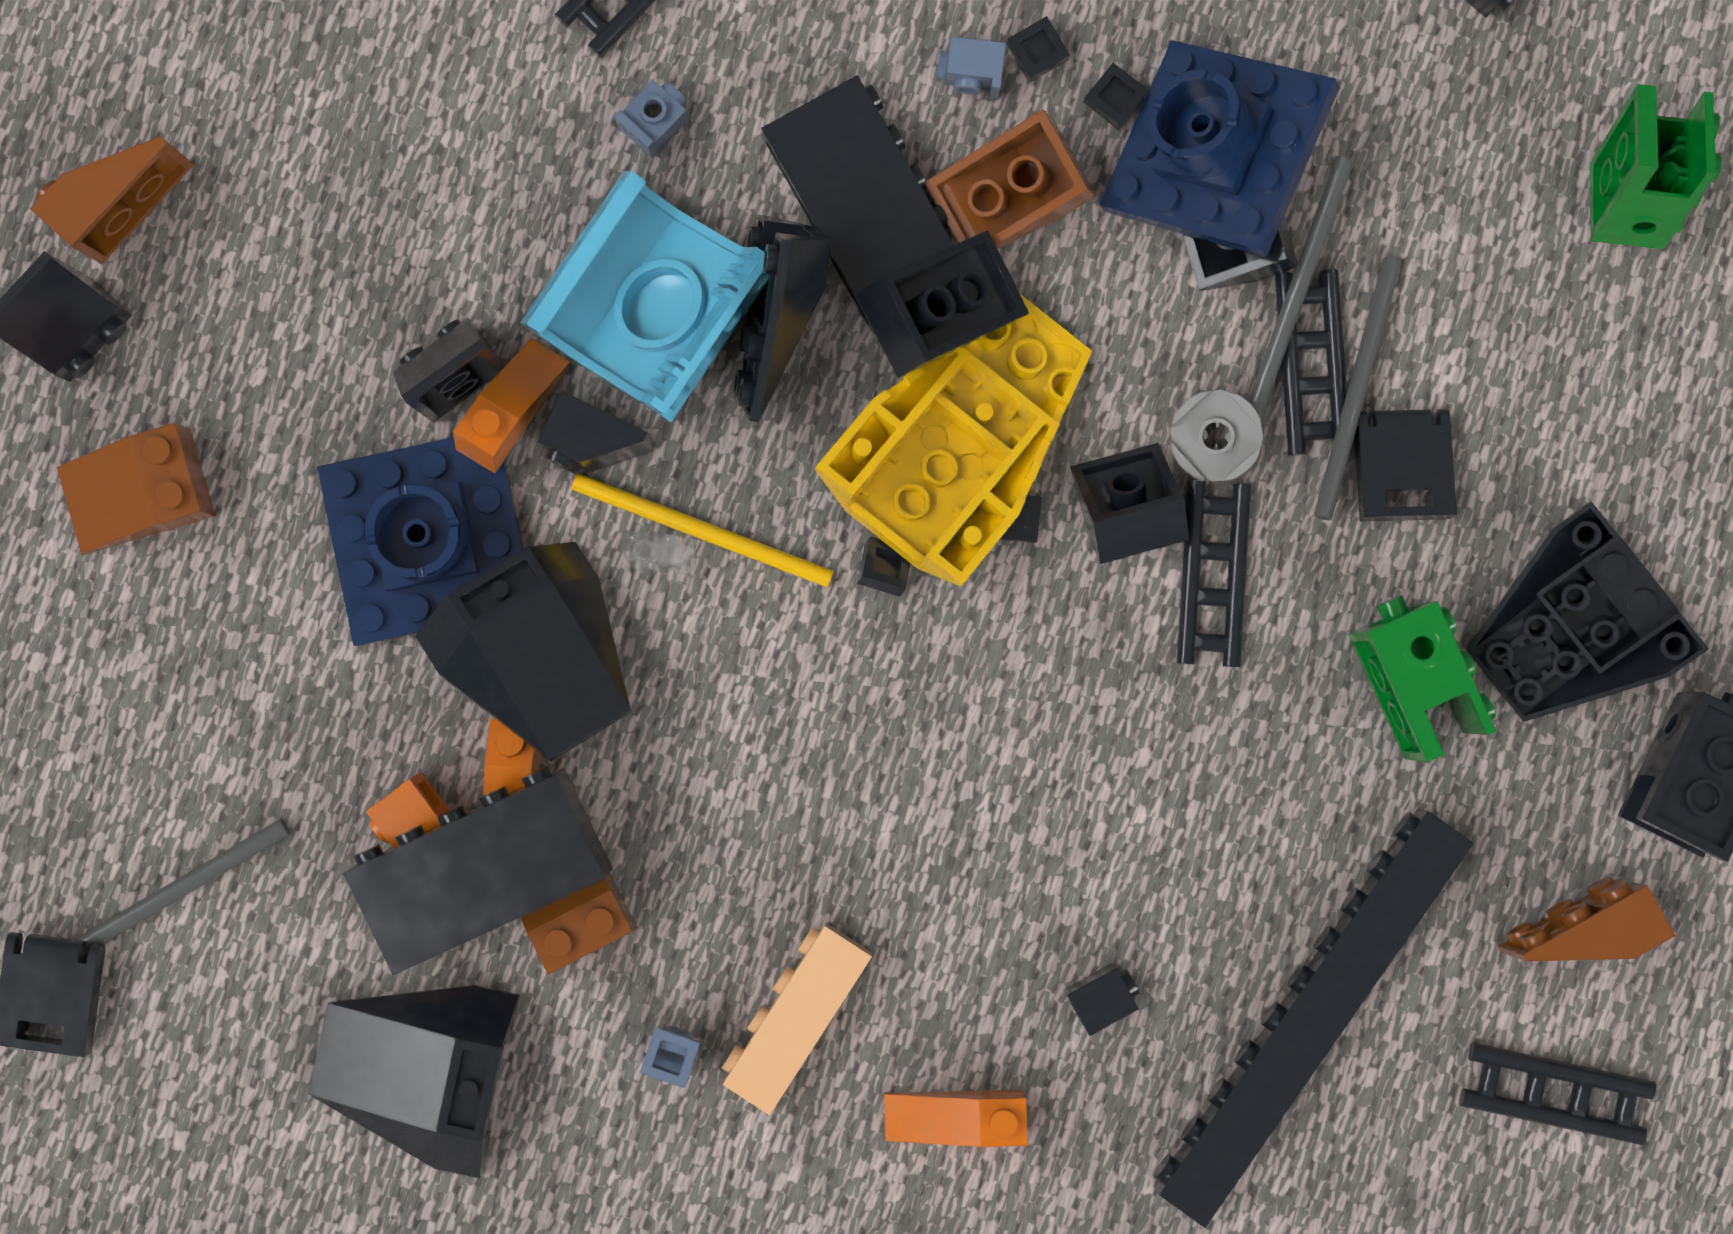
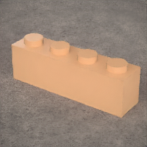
M826 922L820 931L814 927L810 929L798 948V951L804 954L795 970L788 966L784 969L772 988L773 991L779 994L770 1009L761 1005L747 1027L749 1031L754 1033L744 1049L736 1044L721 1067L728 1072L723 1085L768 1115H771L872 958L871 951Z

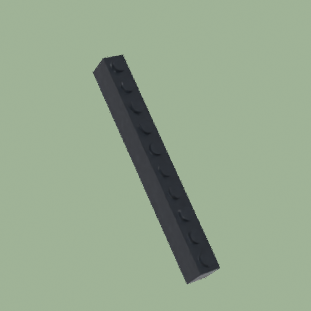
M1417 809L1414 814L1408 812L1401 818L1393 831V834L1397 837L1387 852L1381 850L1373 858L1367 868V873L1371 876L1361 890L1354 888L1347 895L1340 907L1344 914L1334 928L1330 925L1327 926L1319 935L1314 944V949L1317 950V953L1308 966L1302 963L1293 972L1287 983L1291 990L1282 1003L1274 1002L1265 1012L1260 1023L1264 1026V1029L1254 1042L1249 1039L1240 1048L1234 1059V1063L1238 1066L1229 1079L1221 1078L1214 1085L1207 1098V1101L1211 1104L1201 1119L1194 1116L1186 1125L1180 1137L1184 1141L1174 1157L1170 1154L1165 1156L1154 1173V1178L1157 1179L1154 1188L1159 1196L1204 1228L1207 1227L1474 843L1428 810Z

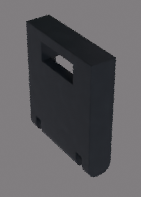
M1430 409L1374 411L1372 413L1373 427H1368L1367 412L1361 411L1354 436L1360 522L1447 520L1455 517L1457 509L1449 410L1438 409L1436 411V425H1432ZM1429 490L1425 494V506L1387 507L1386 491Z
M17 932L8 933L5 940L0 976V1046L76 1057H85L92 1053L105 958V945L92 944L88 952L87 962H84L82 960H84L87 941L29 934L25 938L23 952L21 953L23 934ZM35 1022L64 1026L63 1039L27 1035L25 1033L28 1029V1023Z

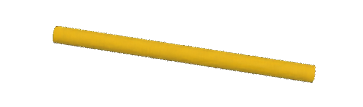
M577 473L571 487L573 491L828 588L834 571L583 474Z

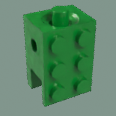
M1636 85L1590 162L1591 241L1664 250L1674 234L1682 230L1685 218L1692 208L1699 206L1703 192L1710 182L1717 180L1721 170V154L1716 153L1715 139L1720 127V115L1714 112L1713 92L1704 91L1688 117L1684 119L1657 116L1656 86Z
M1402 595L1376 606L1382 619L1348 633L1404 759L1429 762L1444 755L1425 711L1446 701L1449 702L1462 733L1490 735L1496 732L1492 723V719L1496 718L1493 705L1485 693L1479 694L1472 678L1476 675L1474 663L1465 650L1460 651L1453 636V633L1457 632L1455 621L1446 607L1441 608L1438 601L1418 603L1407 607Z

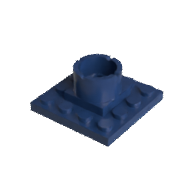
M1171 40L1099 206L1105 212L1267 257L1340 89V85L1335 78Z
M454 437L317 466L353 646L417 634L446 595L524 549L506 461H503L494 474L457 451ZM420 527H424L426 532L424 539L416 542V531Z

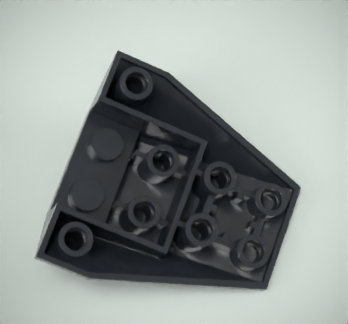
M759 215L757 226H750L747 247H758L764 252L763 273L770 274V277L748 309L747 324L742 326L740 352H744L743 370L737 369L734 381V397H739V406L743 408L749 421L753 422L760 421L826 288L832 239L818 227L765 215Z
M1589 501L1551 529L1469 643L1466 650L1522 721L1525 722L1670 677L1709 650V648L1593 502Z
M576 542L529 546L446 595L415 636L440 677L550 762L632 712L600 580Z
M468 985L329 1002L308 1095L434 1169L481 1178L491 1131L487 1130L504 1046L511 1040L520 994L479 985Z

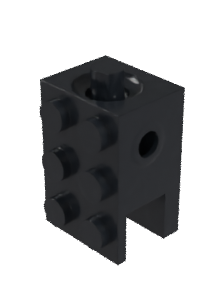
M1706 692L1676 693L1619 811L1618 817L1699 857L1704 858L1707 853L1721 861H1729L1733 852V694L1724 692L1720 700Z

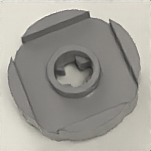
M1223 389L1201 392L1188 399L1175 414L1171 430L1172 452L1180 466L1195 478L1213 482L1232 480L1245 473L1258 458L1264 439L1262 421L1255 407L1243 396ZM1216 422V427H1219L1220 423H1222L1229 429L1225 435L1229 443L1218 449L1217 443L1214 448H1211L1205 442V439L1209 436L1205 428Z

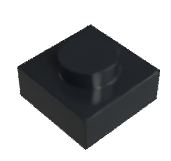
M1047 16L1009 37L1006 43L1029 83L1069 60L1070 56Z
M1112 63L1085 96L1083 103L1119 130L1147 96L1149 90L1115 63Z
M1027 495L1019 516L999 540L1037 543L1042 497Z
M869 537L864 545L857 584L901 597L906 590L911 563L882 540Z

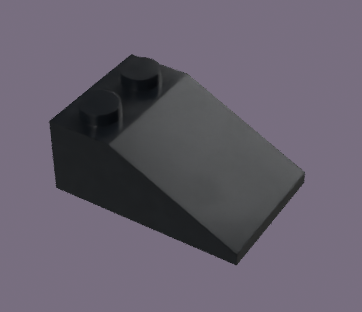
M988 230L886 274L856 294L897 378L920 369L1029 314Z
M44 251L0 298V339L53 375L70 382L74 377H82L93 367L95 363L94 356L105 344L110 345L123 335L127 328L125 322L132 315L92 278Z
M469 318L462 323L457 319L444 326L437 333L439 338L437 341L425 349L420 346L405 354L399 361L402 366L393 372L400 395L406 404L432 422L441 418L491 382L505 367L482 333Z

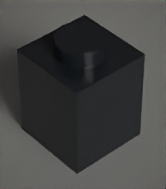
M1112 963L1063 989L1089 1036L1139 1010L1133 997L1139 995L1140 992L1127 969L1119 973Z

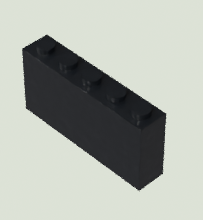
M856 75L761 128L766 146L811 226L820 228L832 239L830 260L872 335H875L856 294L882 276L953 246V243L945 231L949 226L943 209L937 204L931 206L923 192L927 186L921 170L916 163L909 166L901 153V150L905 149L906 146L898 129L894 124L886 126L878 111L883 109V105L876 90L871 84L864 87L859 76Z
M548 766L543 767L521 778L525 786L509 793L506 786H502L480 797L482 806L466 812L463 805L437 817L440 823L437 827L425 832L422 825H418L396 836L395 838L398 842L396 846L383 851L380 844H377L353 856L357 864L345 871L343 875L392 975L575 893L608 876L613 867L565 768L551 773Z

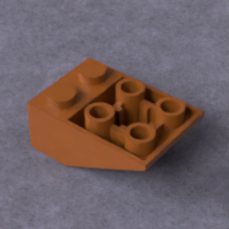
M1606 877L1591 884L1586 889L1589 895L1575 903L1568 899L1550 907L1546 911L1548 918L1535 925H1532L1531 922H1526L1514 927L1506 933L1508 940L1497 947L1500 952L1524 961L1636 959L1676 935L1648 885L1633 883L1627 880H1613L1612 877Z

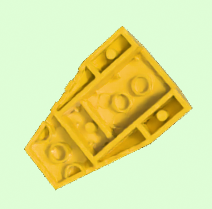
M1022 295L1021 297L1029 311L1028 315L907 374L903 380L889 390H884L874 397L815 467L817 474L848 514L917 569L960 587L1019 516L1027 494L1042 465L1044 456L1056 434L1062 416L1092 353V350Z

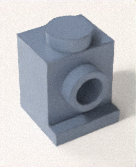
M951 36L949 51L940 50L937 78L946 79L945 85L954 86L956 92L975 95L980 94L981 89L990 90L989 99L998 100L1006 43Z
M652 79L623 111L620 110L614 118L618 128L648 156L653 158L689 119L686 109L682 107L687 100L669 82H666L661 87ZM652 105H659L662 108L659 116L651 118L645 114Z
M656 1026L640 1073L685 1088L701 1042L694 1040V1035L683 1029L667 1026L665 1030Z

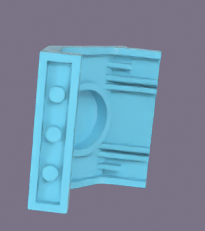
M631 170L622 173L520 323L581 366L672 422L769 280L770 274L763 273L764 252L758 247H742L678 210L644 185L646 181Z

